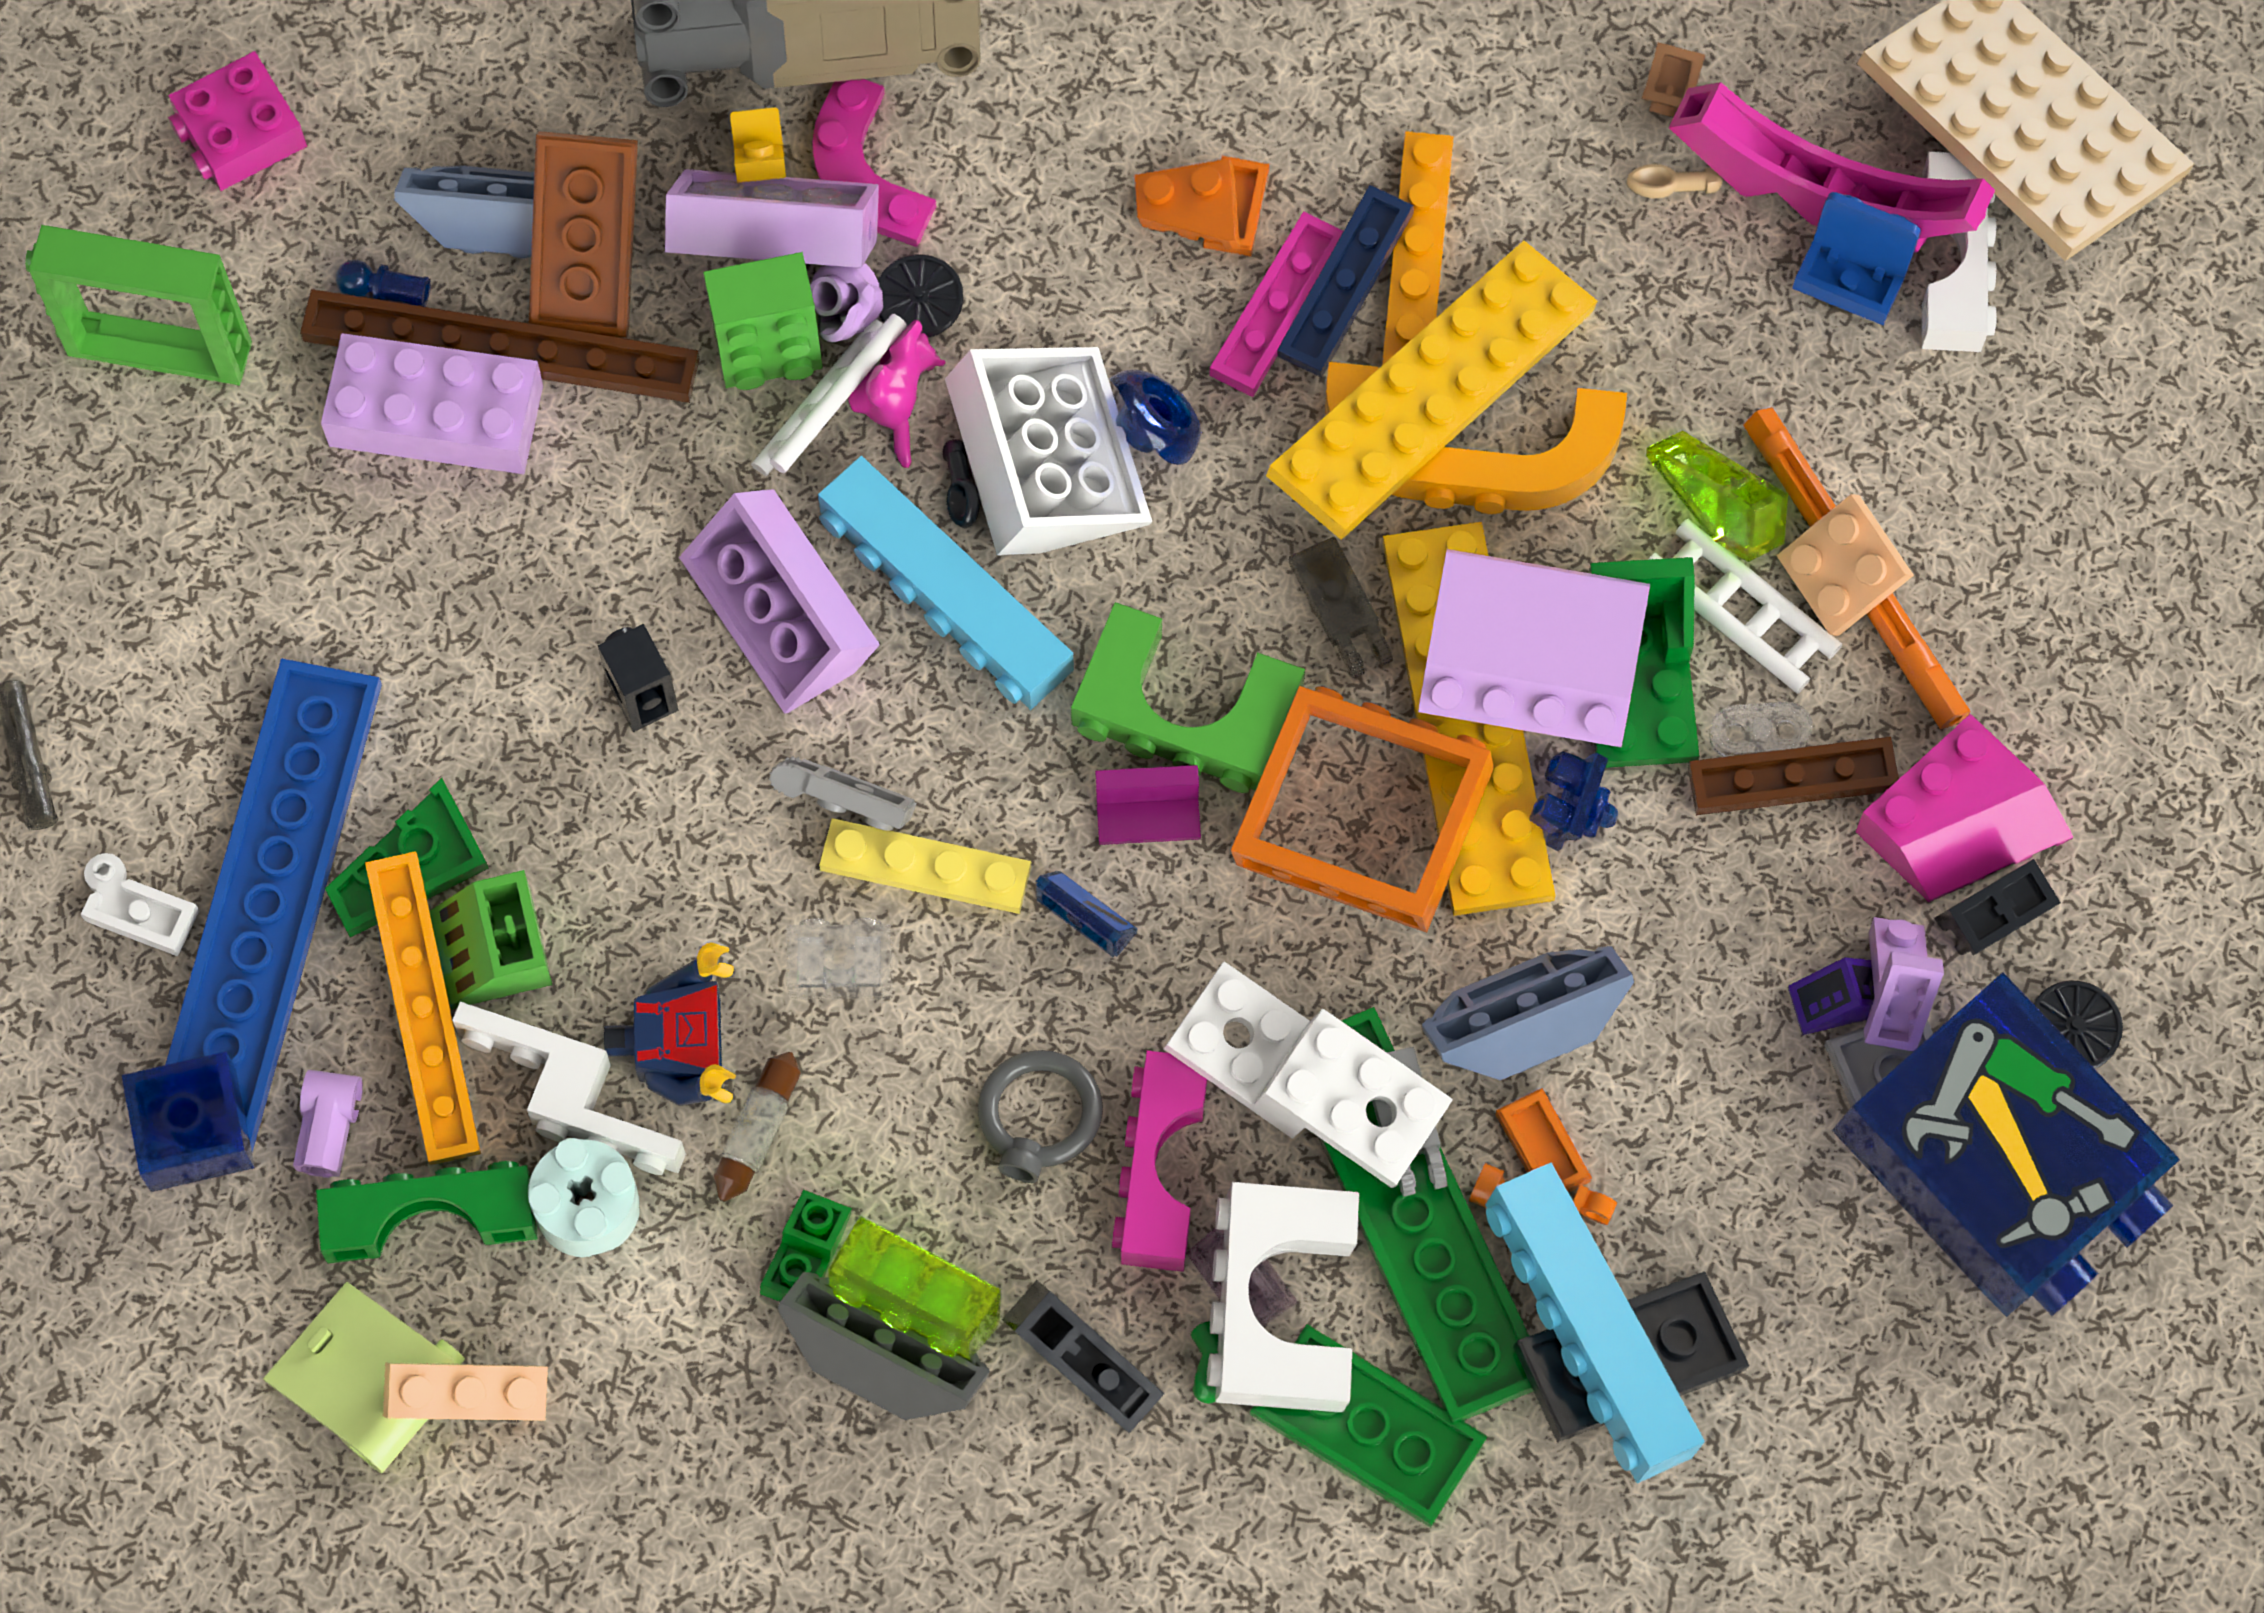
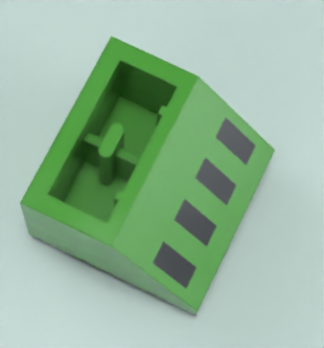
M524 870L475 881L430 910L451 1009L458 1008L460 1002L472 1005L553 985L531 889Z

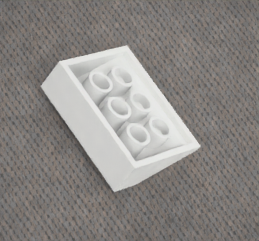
M1098 347L970 349L945 378L997 555L1044 553L1140 528L1152 523Z

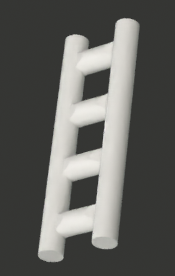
M892 314L884 324L875 319L868 325L751 463L752 467L764 476H767L773 468L781 473H786L905 330L907 324L904 320Z
M1686 519L1675 533L1686 544L1672 558L1693 557L1694 564L1703 556L1724 573L1721 579L1707 593L1695 585L1694 610L1795 693L1799 694L1810 681V678L1799 670L1817 649L1827 658L1831 659L1843 644L1691 520ZM1657 553L1649 557V559H1663ZM1739 587L1763 605L1745 625L1722 607ZM1778 618L1802 636L1784 657L1760 638Z

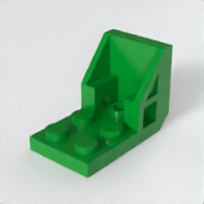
M1693 557L1590 563L1588 572L1590 574L1650 584L1622 747L1594 743L1596 767L1610 768L1679 764L1699 760V745L1690 671V658L1694 647L1695 573Z

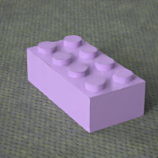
M341 333L321 425L329 447L524 474L541 399L543 381L538 362L534 360Z

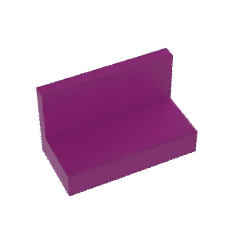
M1198 765L1095 771L1099 845L1201 840Z

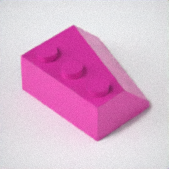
M1971 714L1863 811L1855 831L1928 902L1977 882L1986 875L2013 863L2015 865L2029 859L2033 854L2049 847L2058 846L2073 839V835L2045 783Z

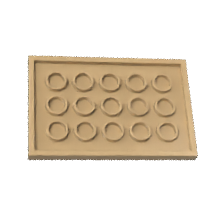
M1942 0L1865 50L1857 63L1978 179L1984 178L1995 189L1994 194L2064 261L2074 256L2178 183L2190 172L2194 165L2188 157L2019 0Z

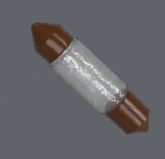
M792 1052L768 1058L755 1087L751 1088L720 1154L721 1160L713 1175L717 1194L722 1202H726L746 1192L754 1174L758 1173L787 1112L789 1107L788 1101L801 1075Z

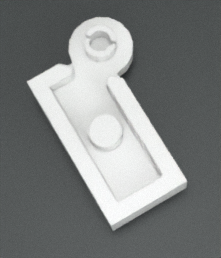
M103 853L91 858L85 867L84 876L86 883L95 893L90 894L81 912L84 921L178 956L199 914L197 905L136 881L126 880V867L121 859L114 854Z

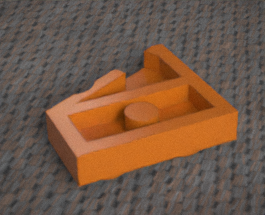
M1230 158L1135 175L1137 218L1142 227L1160 232L1174 231L1180 237L1198 241L1199 237L1221 242L1225 249L1232 251L1240 250L1235 175Z

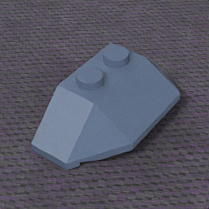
M436 166L425 170L417 167L403 169L394 191V200L444 248L460 249L469 254L496 252L506 253L516 258L531 257L535 172L472 166Z
M1612 946L1598 947L1595 951L1576 949L1547 952L1453 991L1437 1008L1433 1017L1427 1018L1422 1024L1423 1032L1443 1062L1503 1080L1594 1042L1633 985V975Z

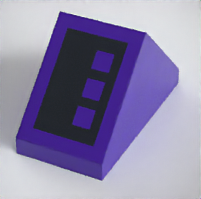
M1844 957L1788 985L1802 1035L1868 1019L1875 999L1871 960Z

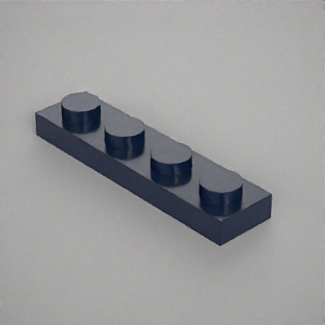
M1369 185L1277 350L1279 358L1316 376L1323 377L1329 362L1332 361L1414 213L1412 204Z

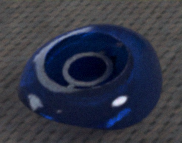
M1133 369L1121 371L1109 378L1110 381L1117 388L1125 402L1116 417V426L1122 427L1126 433V441L1133 448L1143 453H1150L1155 450L1162 459L1171 464L1182 465L1187 463L1193 457L1199 445L1201 427L1195 410L1185 396L1173 385L1150 372Z

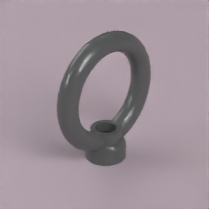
M1047 1050L1027 1051L1005 1060L993 1070L985 1081L978 1101V1118L983 1134L991 1146L1002 1155L998 1166L999 1171L1009 1178L1025 1183L1037 1182L1042 1167H1051L1065 1163L1082 1153L1096 1136L1103 1114L1101 1092L1091 1073L1075 1059L1059 1052ZM1048 1071L1059 1074L1069 1080L1080 1095L1082 1115L1079 1124L1067 1138L1056 1144L1041 1146L1039 1143L1028 1138H1013L1007 1133L1001 1123L999 1101L1003 1091L1014 1079L1029 1072Z

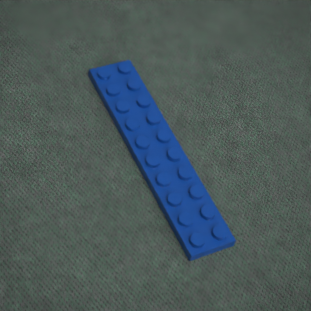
M283 658L280 660L145 1134L151 1142L246 1161L251 1160L381 691L382 683L379 677Z

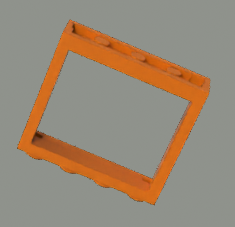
M1299 686L1231 848L1236 865L1427 933L1493 772L1494 764L1490 750L1486 749V745L1471 736L1458 735L1457 739L1440 734L1434 725L1420 719L1412 718L1408 723L1393 718L1388 710L1379 705L1364 702L1362 706L1343 701L1342 695L1329 688L1318 686L1315 690ZM1310 716L1466 768L1416 893L1259 839Z

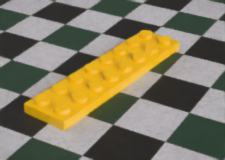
M1523 240L1269 466L1266 477L1342 540L1594 311L1598 301Z
M1482 522L1383 536L1382 543L1415 717L1434 725L1440 734L1457 739L1458 735H1467L1480 740L1486 745V749L1490 750L1494 764L1493 772L1447 882L1453 916L1554 901L1556 894L1523 730L1418 712L1446 550L1450 549L1489 556ZM1423 754L1439 837L1466 768Z

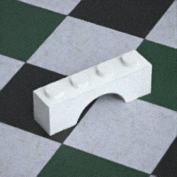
M1928 152L1922 178L1945 180L1978 179L1952 153ZM1993 194L1990 203L1994 202L1995 194ZM1988 207L1986 209V216L1978 226L1977 231L1951 234L1960 251L1961 265L1948 277L1928 284L1922 302V349L1981 352L1986 336H1994L1996 306H1988V291H1994L1996 262L1988 261V247H1993L1995 243L1996 218L1988 217Z

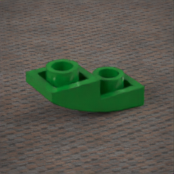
M803 1189L782 1231V1242L760 1284V1294L780 1302L803 1272L815 1273L819 1278L825 1277L844 1234L852 1208Z

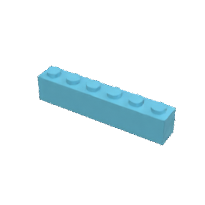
M860 456L818 494L821 513L819 519L827 531L838 539L844 535L856 546L854 552L858 559L871 571H875L877 568L881 569L891 579L889 581L891 589L903 602L910 604L914 600L926 612L924 614L926 622L938 635L945 637L949 633L962 646L959 648L960 653L972 667L977 670L985 667L997 678L995 681L996 687L1010 702L1016 704L1020 700L1032 710L1074 671L1073 652L864 457Z
M1548 1163L1496 1186L1485 1204L1489 1226L1497 1237H1503L1512 1253L1511 1263L1515 1274L1522 1283L1529 1284L1537 1299L1536 1308L1540 1320L1547 1329H1553L1562 1345L1563 1361L1573 1376H1579L1588 1393L1587 1403L1593 1417L1600 1424H1605L1614 1440L1613 1451L1620 1466L1625 1471L1630 1470L1638 1484L1693 1458L1705 1443V1440L1553 1164Z

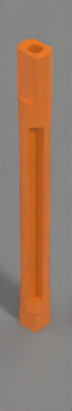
M1773 407L1757 410L1743 426L1768 465L1771 466L1809 527H1811L1835 508L1836 505L1802 455L1798 445ZM1890 594L1869 611L1867 616L1938 727L1944 729L1963 721L1970 714V709L1894 594Z

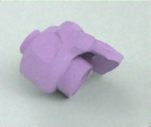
M864 263L862 268L824 265L813 276L810 288L815 311L818 314L817 327L820 332L819 335L824 340L837 342L864 332V329L881 313L883 309L882 290L879 288L875 274L867 264Z

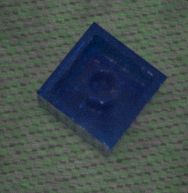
M227 1052L121 1075L139 1175L150 1192L255 1168L237 1071Z

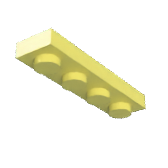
M834 818L831 819L819 864L820 871L1017 914H1020L1031 871V861L899 832L885 831Z

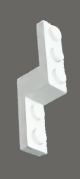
M462 1002L459 1003L452 1021L458 1036L462 1037L461 1042L484 1053H490L492 1047L511 1053V1060L532 1069H539L541 1063L545 1064L527 1108L531 1123L537 1126L536 1132L557 1142L565 1140L567 1136L579 1140L598 1141L612 1147L619 1154L634 1158L633 1164L646 1172L662 1175L664 1170L667 1169L679 1173L686 1155L682 1140L593 1111L611 1066L606 1050Z

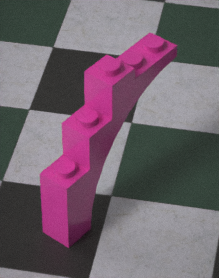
M1721 82L1688 88L1668 127L1740 195L1750 197L1777 192L1804 219L1816 227L1818 226L1824 203L1831 192L1854 196L1864 204L1889 214L1905 217L1921 229L1914 253L1919 252L1928 237L1977 231L1978 226L1986 216V209L1995 192V189L1984 178L1964 180L1921 178L1882 170L1847 159L1814 145L1780 127L1746 104Z

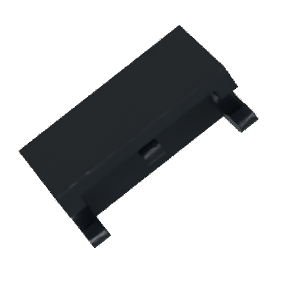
M2032 859L1936 916L1934 919L1942 931L1950 929L1958 940V944L1954 948L1960 955L1971 952L1974 956L2061 902L2036 861Z

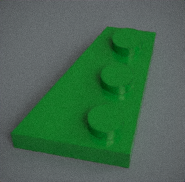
M442 777L429 789L430 794L412 811L408 809L395 821L396 826L375 846H369L325 888L350 938L378 924L365 862L417 852L427 899L489 869L480 848Z

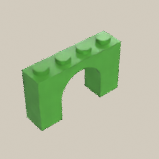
M1115 602L1071 706V725L1078 727L1077 731L1088 739L1104 742L1106 738L1121 742L1125 744L1127 751L1141 758L1151 759L1154 755L1173 761V766L1198 765V775H1201V772H1205L1221 778L1220 782L1233 791L1247 793L1249 789L1256 791L1299 686L1304 687L1305 669L1257 652L1241 695L1227 715L1214 723L1200 727H1185L1170 723L1152 710L1142 691L1144 679L1162 638V618Z

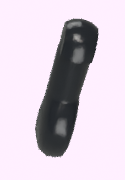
M952 439L945 443L942 451L943 459L948 464L951 480L946 498L947 511L956 525L962 528H970L978 517L980 496L976 485L971 482L964 442L959 439Z

